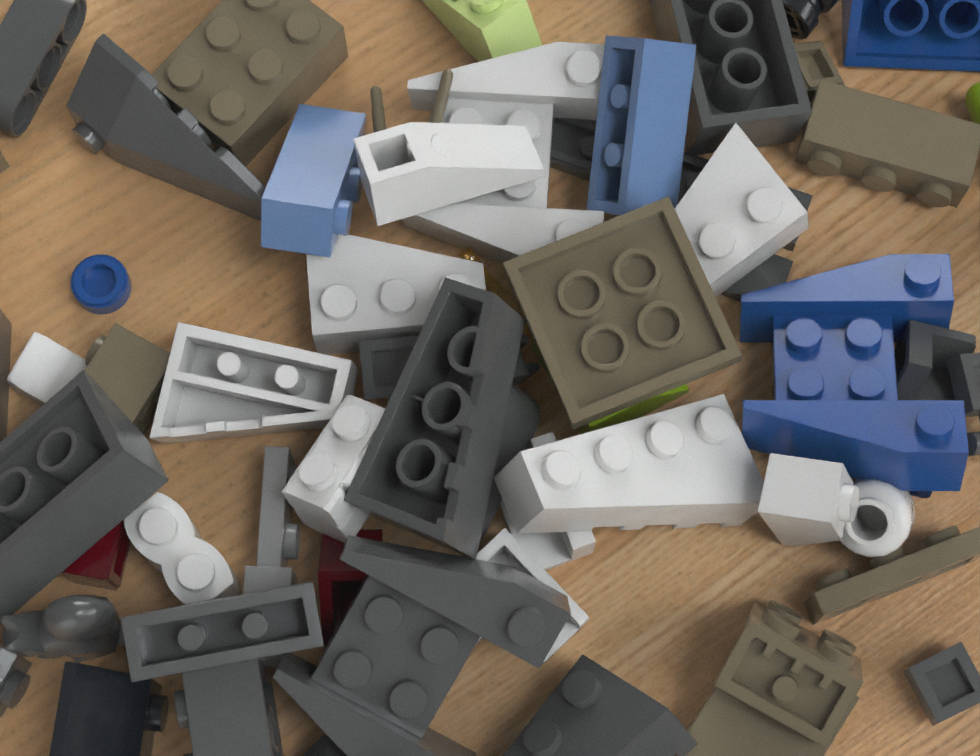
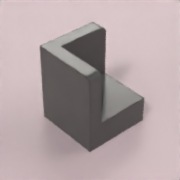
M909 320L894 349L898 400H955L946 361L958 354L973 353L976 348V337L972 334Z

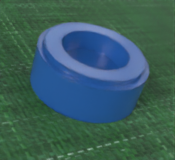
M98 254L85 258L76 266L71 277V289L75 298L85 310L103 315L117 311L127 302L131 293V280L125 267L119 260L109 255Z

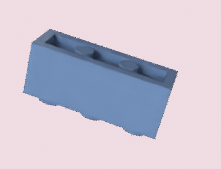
M606 35L587 210L604 211V213L620 216L668 196L674 208L678 205L694 73L695 44Z
M299 104L261 198V247L331 258L338 235L347 236L349 233L353 209L352 202L358 203L361 196L362 183L354 138L365 135V113Z

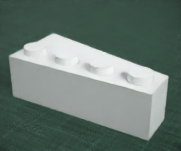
M724 394L520 451L494 477L517 534L590 531L594 527H619V530H640L646 525H673V528H695L699 524L720 523L721 527L740 526L758 513L764 484Z

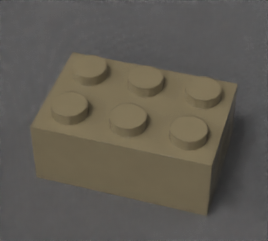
M222 0L151 75L159 82L156 89L168 101L171 110L175 114L186 108L199 121L198 125L205 131L212 142L209 146L212 151L215 152L219 147H224L246 167L293 117L299 104H305L346 60L348 51L344 26L310 0Z

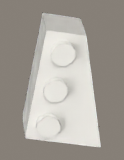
M737 123L733 125L675 208L715 297L719 296L809 228L806 209Z

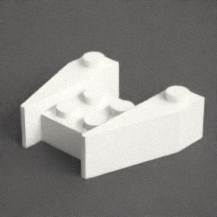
M553 42L450 69L453 72V80L442 123L526 126L544 167L545 177L401 219L403 226L503 265V262L603 223L604 211L548 208L553 118L597 119L605 44ZM443 71L408 80L407 90L412 110L432 111Z

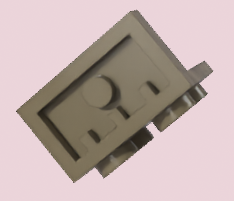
M770 600L767 606H764L754 601L748 611L745 627L719 672L714 686L827 748L863 684L861 659L853 655L856 646L829 630H823L821 636H818L800 626L799 623L802 617L781 603Z

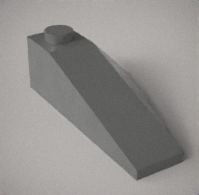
M103 33L95 41L66 105L76 123L72 132L77 139L94 154H97L102 149L117 163L261 221V198L266 186L228 149L219 147L215 152L209 148L212 142L205 131L198 125L199 121L186 108L175 114L171 110L168 101L156 89L159 82L143 66Z

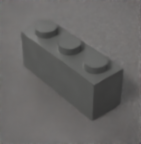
M312 581L135 613L121 618L131 682L324 646Z

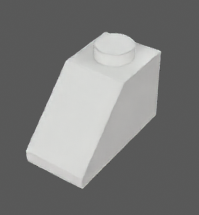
M770 453L758 513L780 543L785 546L797 547L842 540L845 521H854L859 503V487L853 485V481L844 464Z

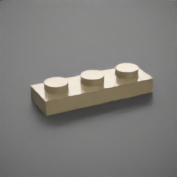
M952 526L926 537L924 542L927 548L906 556L903 547H899V549L886 556L871 559L869 562L872 570L851 577L849 570L843 569L817 580L815 585L818 591L814 592L804 602L813 625L976 561L980 557V527L961 534L957 526Z

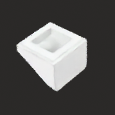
M34 332L8 375L7 382L15 392L44 405L81 371H84L87 366L85 359L50 338Z

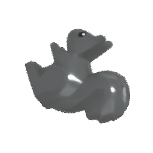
M71 595L53 601L47 608L40 611L35 610L1 617V623L4 626L2 636L5 650L25 657L37 656L43 659H57L67 655L72 657L76 663L96 659L116 652L121 632V621L113 604L109 602L107 597L94 595Z

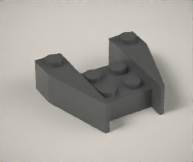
M349 535L344 544L340 560L366 573L364 580L316 664L313 665L291 652L283 653L273 678L347 756H476L475 752L429 728V725L481 636L533 666L540 668L571 615L568 597L514 566Z

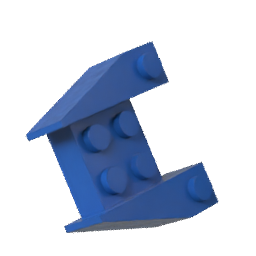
M889 254L742 294L740 342H771L773 400H743L742 435L748 449L769 455L774 453L843 463L851 478L879 480L889 483L901 491H960L969 454L964 400H898L894 342L899 341L909 320L949 329L954 305L950 254Z

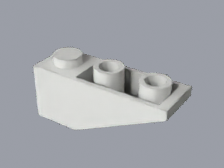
M409 122L354 138L361 183L377 226L545 177L544 167L526 126Z

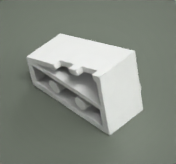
M349 234L347 236L338 235L331 258L306 254L312 336L317 353L321 354L360 352L359 341L419 335L445 277L486 290L483 263Z
M178 322L149 438L161 444H174L325 428L345 397L353 395L359 369L352 360Z

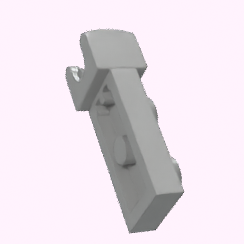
M265 446L257 566H245L243 594L298 584V579L292 567H288V559H298L299 524L291 523L292 506L281 492L298 468V465H295L289 447Z

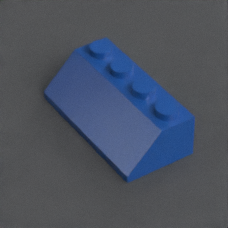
M842 0V63L844 66L980 71V0Z

